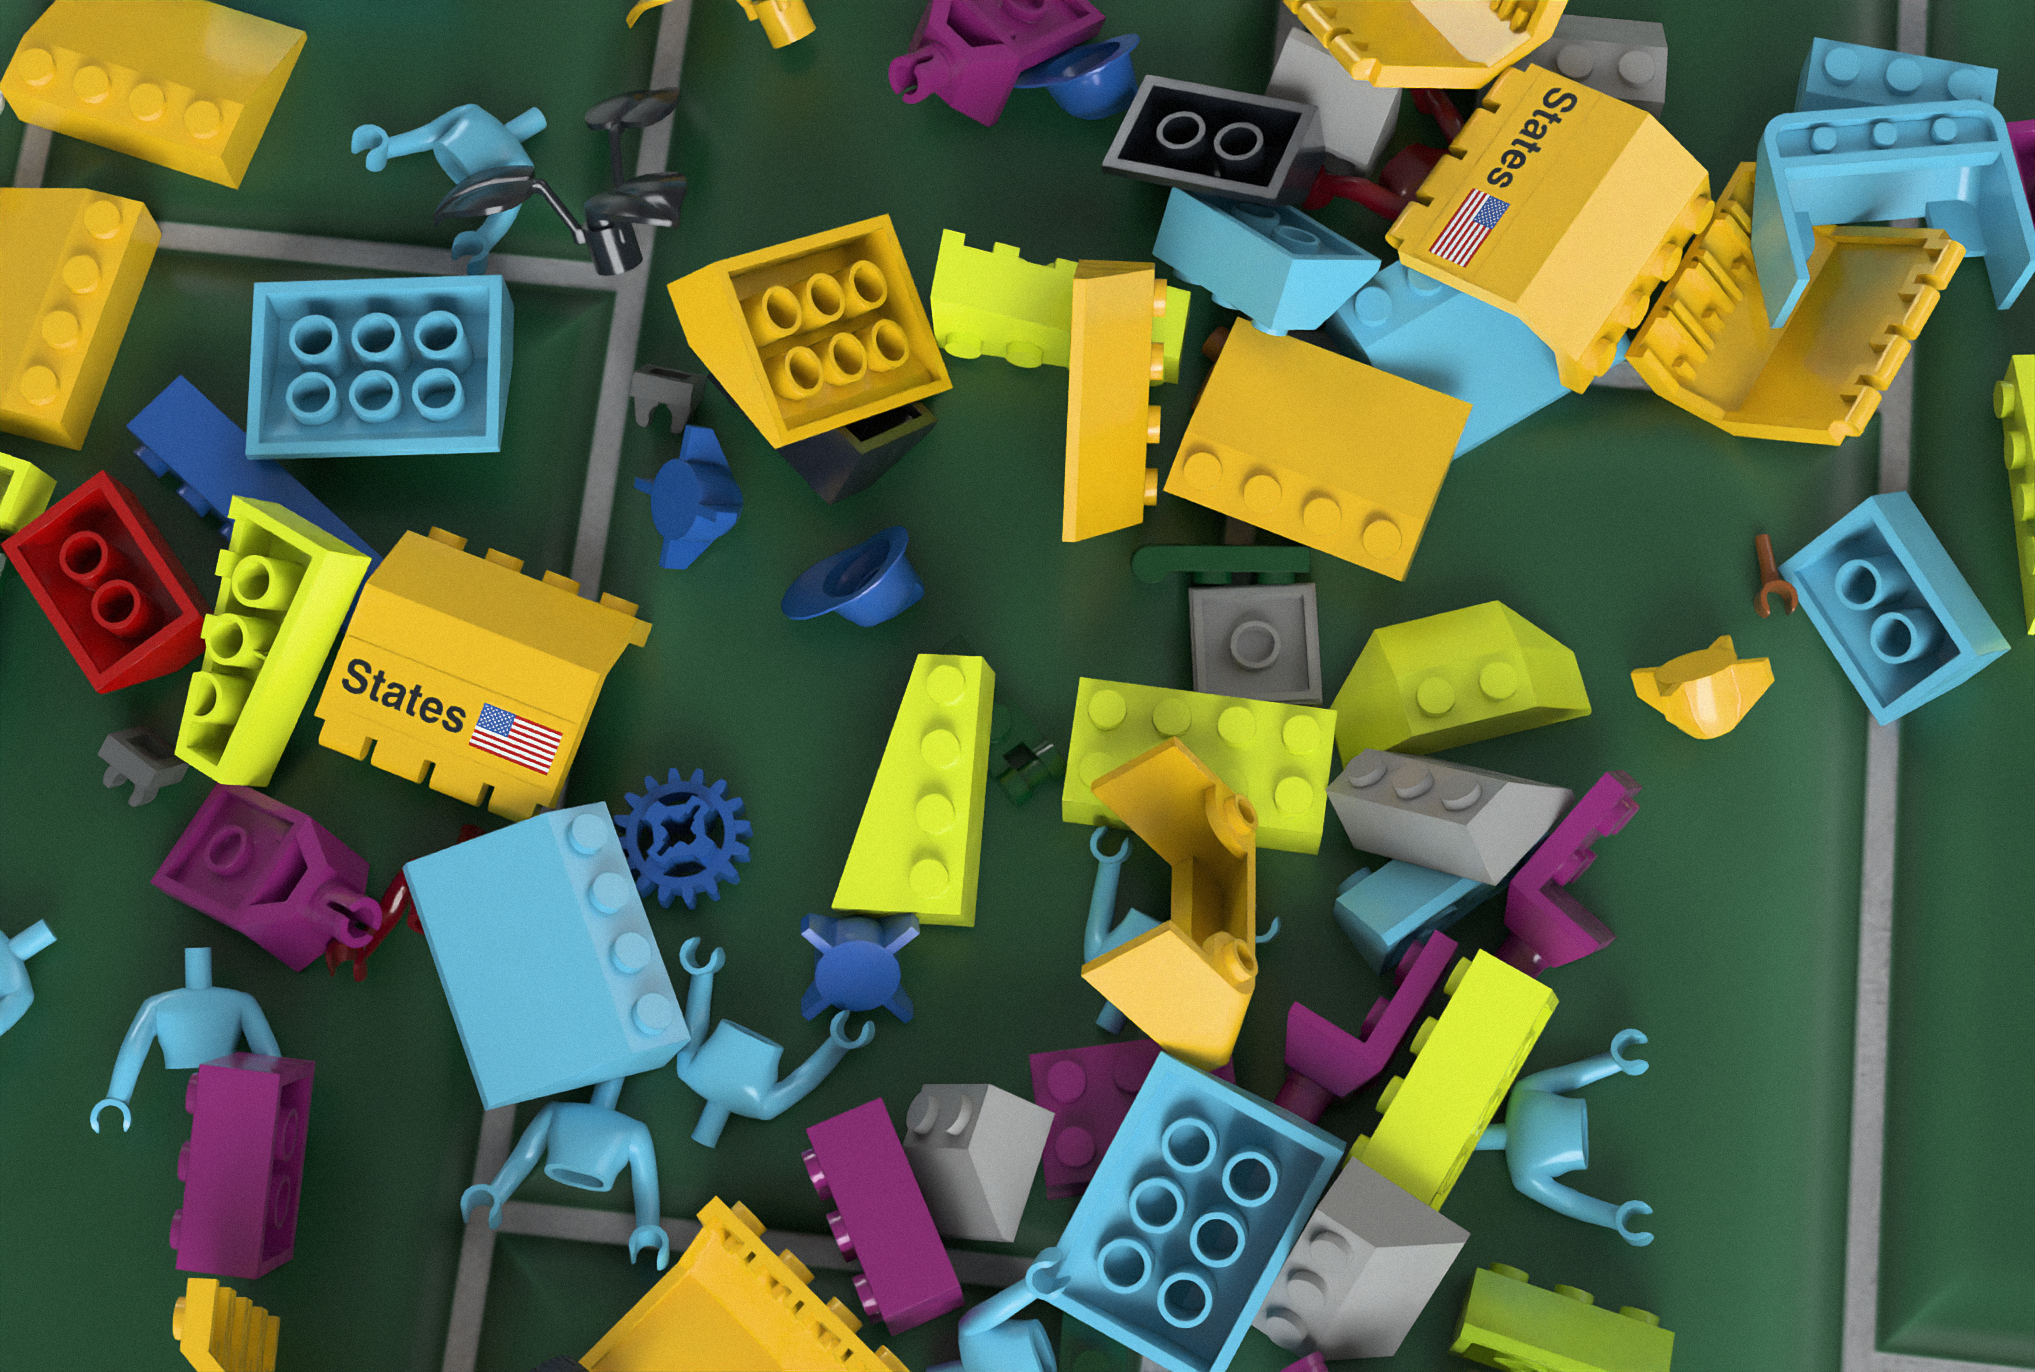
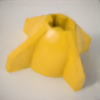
M1730 635L1720 636L1708 649L1681 655L1660 667L1637 668L1630 673L1637 697L1663 713L1666 720L1677 726L1679 730L1696 739L1715 738L1730 732L1775 681L1769 658L1738 660Z

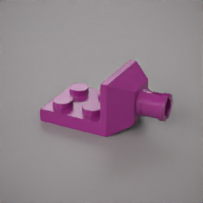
M929 0L907 49L908 54H903L893 59L890 63L888 71L889 82L896 95L912 86H918L904 93L902 100L906 103L915 104L926 99L928 95L936 93L950 107L990 127L997 123L1020 72L1097 36L1106 17L1088 0Z
M1606 771L1509 882L1504 924L1510 931L1507 934L1508 937L1492 956L1536 979L1550 965L1556 968L1609 946L1617 937L1562 887L1568 882L1571 885L1576 882L1597 858L1598 855L1590 849L1601 835L1608 837L1612 833L1615 836L1640 809L1641 806L1633 798L1643 786L1626 771Z
M217 782L150 881L151 884L168 896L243 933L296 972H300L326 952L329 944L335 941L336 938L339 942L351 948H359L368 944L373 937L354 927L357 922H362L377 931L382 922L380 905L377 901L365 895L370 867L368 862L309 815L242 785H227Z
M1436 929L1426 945L1415 939L1395 971L1396 977L1392 984L1399 987V990L1391 1002L1382 996L1377 999L1360 1028L1362 1032L1358 1039L1295 1001L1288 1012L1284 1057V1071L1287 1072L1286 1081L1273 1103L1316 1125L1333 1101L1343 1105L1376 1088L1451 968L1459 943Z

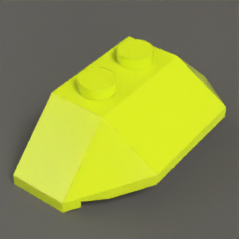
M1498 600L1375 629L1330 707L1331 710H1337L1334 740L1343 771L1349 761L1360 755L1366 748L1424 755L1590 715L1592 712L1574 652Z

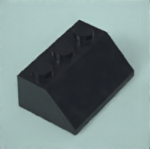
M1146 74L1101 165L1104 174L1276 208L1305 202L1326 157L1319 107Z
M710 371L707 378L726 397L728 402L738 409L759 431ZM918 400L775 450L831 506L870 488L930 433L939 420Z

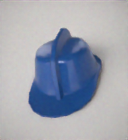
M1135 33L1124 34L1101 43L1074 46L1020 72L1013 87L1020 89L1046 87L1059 106L1073 117L1095 120L1125 111L1130 108L1138 92L1136 74L1130 52L1138 45L1140 37Z
M899 525L888 527L865 542L836 553L811 566L797 577L786 590L781 601L783 614L792 620H806L834 610L847 620L867 628L894 618L921 600L925 594L924 583L915 572L913 564L905 553L909 541L908 530Z

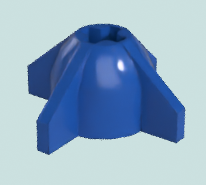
M686 424L679 459H671L665 463L655 479L635 478L634 488L651 495L650 506L653 522L658 532L664 537L659 566L663 568L686 569L716 538L729 532L741 517L744 502L742 491L731 472L713 429L709 427Z
M911 912L875 919L858 914L834 918L808 913L801 919V935L815 946V979L801 999V1015L810 1021L830 1004L839 1009L854 1012L872 1010L880 1005H884L905 1024L914 1018L913 1002L900 984L899 950L920 934L919 918Z

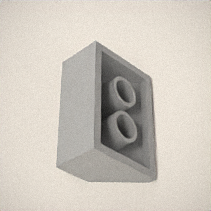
M1562 14L1552 37L1511 67L1525 72L1531 63L1647 111L1659 121L1665 103L1668 46L1662 23ZM1499 76L1481 89H1475L1473 112L1477 108L1485 109L1482 100Z
M1367 748L1360 755L1350 760L1345 770L1325 789L1355 849L1496 886L1576 800L1572 789L1430 756Z
M1352 1156L1313 1213L1251 1325L1269 1336L1275 1344L1290 1350L1300 1358H1304L1317 1351H1321L1326 1361L1393 1356L1471 1233Z

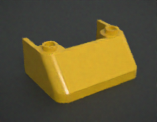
M1174 736L1091 782V792L1172 866L1171 920L1082 965L1081 976L1169 1054L1210 1073L1226 1065L1230 1060L1255 988V976L1258 973V964L1255 957V829L1258 827V817L1253 805L1244 795L1235 794Z

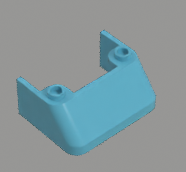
M1965 99L1784 113L1773 118L1766 126L1757 148L1751 230V248L1770 328H1783L1810 280L1806 263L1815 247L1812 226L1925 217L1928 228L1945 229L1952 240L1962 244L1966 249L1964 257H1984L1997 310L2010 309L2035 272V229L2007 126L2001 113L1984 101Z

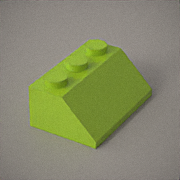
M1490 1263L1488 1270L1476 1267L1470 1276L1447 1354L1501 1372H1670L1675 1332L1658 1327L1660 1318L1647 1311L1621 1306L1618 1314L1594 1306L1595 1297L1581 1289L1556 1284L1554 1291L1551 1292L1527 1284L1529 1274L1520 1269L1505 1264Z

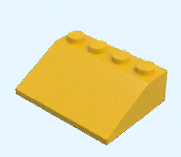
M55 0L23 35L0 82V90L20 121L238 190L308 37L305 31L206 0Z
M0 188V431L81 451L162 237L159 227L144 202L86 188Z
M889 214L720 260L666 285L689 346L774 449L953 388Z
M1079 259L1073 278L1062 542H1077L1143 523L1144 505L1156 506L1158 468H1146L1147 443L1159 444L1161 406L1149 405L1150 380L1162 381L1164 343L1152 342L1153 317H1165L1167 279H1155V263Z
M1237 316L1185 431L1163 491L1405 582L1473 404L1289 335L1274 336L1261 332L1251 325V321Z

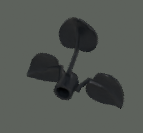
M667 87L657 90H633L620 93L596 103L586 113L585 121L587 128L590 130L609 129L608 137L613 189L595 195L584 204L586 221L582 225L578 223L548 183L542 178H535L536 174L532 166L511 165L481 171L453 187L440 201L433 214L435 227L441 221L449 218L484 216L510 210L525 202L535 193L545 198L568 227L575 244L587 242L597 274L612 276L634 269L643 261V257L632 223L678 229L682 205L688 192V182L682 173L660 172L637 176L624 183L621 137L627 128H645L654 125L671 114L682 98L680 87Z

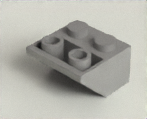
M1292 27L1264 96L1318 106L1326 151L1323 165L1327 173L1361 177L1370 180L1395 135L1403 88L1373 87L1368 80L1352 78L1330 54L1329 49L1325 48L1312 33L1309 34L1296 27Z

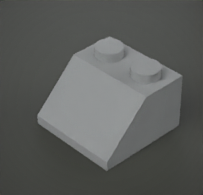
M923 1084L920 1094L912 1101L907 1113L906 1124L908 1131L902 1148L939 1235L946 1238L1014 1242L1052 1125L1054 1112L990 1084Z

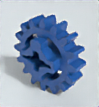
M669 768L668 783L661 786L650 775L644 778L648 793L643 798L630 792L624 796L632 811L630 816L614 815L613 818L616 829L626 835L619 837V841L625 857H628L626 860L632 877L639 876L635 884L639 896L644 899L657 889L658 901L661 907L666 909L673 903L675 895L683 896L689 910L696 908L697 894L704 891L713 901L720 900L721 897L717 884L724 879L728 883L737 885L741 879L733 866L734 862H750L752 857L749 847L739 842L753 836L750 821L737 820L746 811L742 799L737 797L725 802L730 791L727 782L721 778L708 788L704 771L701 769L695 770L690 782H684L681 780L676 768ZM676 801H687L686 804L665 806ZM718 817L723 821L725 828L724 843L721 850L716 847L715 842L711 840L710 836L717 826L716 820ZM644 828L649 830L654 839V844L647 851L649 857L646 861L642 857L640 846ZM675 832L682 836L692 832L695 840L690 845L679 841L673 846L670 837ZM700 871L692 876L676 877L679 873Z

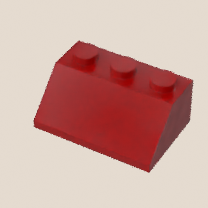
M101 470L0 544L93 688L102 695L177 672L206 651L205 639L200 637L206 613L214 614L213 610L134 492L106 471Z

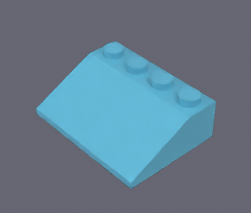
M1400 260L1375 274L1326 320L1325 331L1343 356L1473 404L1452 461L1572 391L1560 384L1555 352L1522 320L1401 264ZM1626 332L1617 344L1616 355L1610 368L1626 359L1624 355L1631 345Z
M503 275L254 283L245 453L247 459L266 460L500 452L513 365L514 305Z
M605 801L546 812L407 862L402 869L485 1111L664 1067L691 1040Z
M1161 1051L1056 1246L1062 1251V1257L1053 1266L1044 1268L1045 1274L1051 1278L1060 1279L1064 1276H1070L1072 1279L1059 1297L1045 1301L1172 1372H1225L1340 1161L1347 1142L1285 1108L1167 1052Z

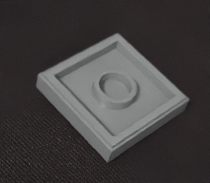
M1315 583L1189 588L1188 602L1193 692L1322 708L1323 699Z

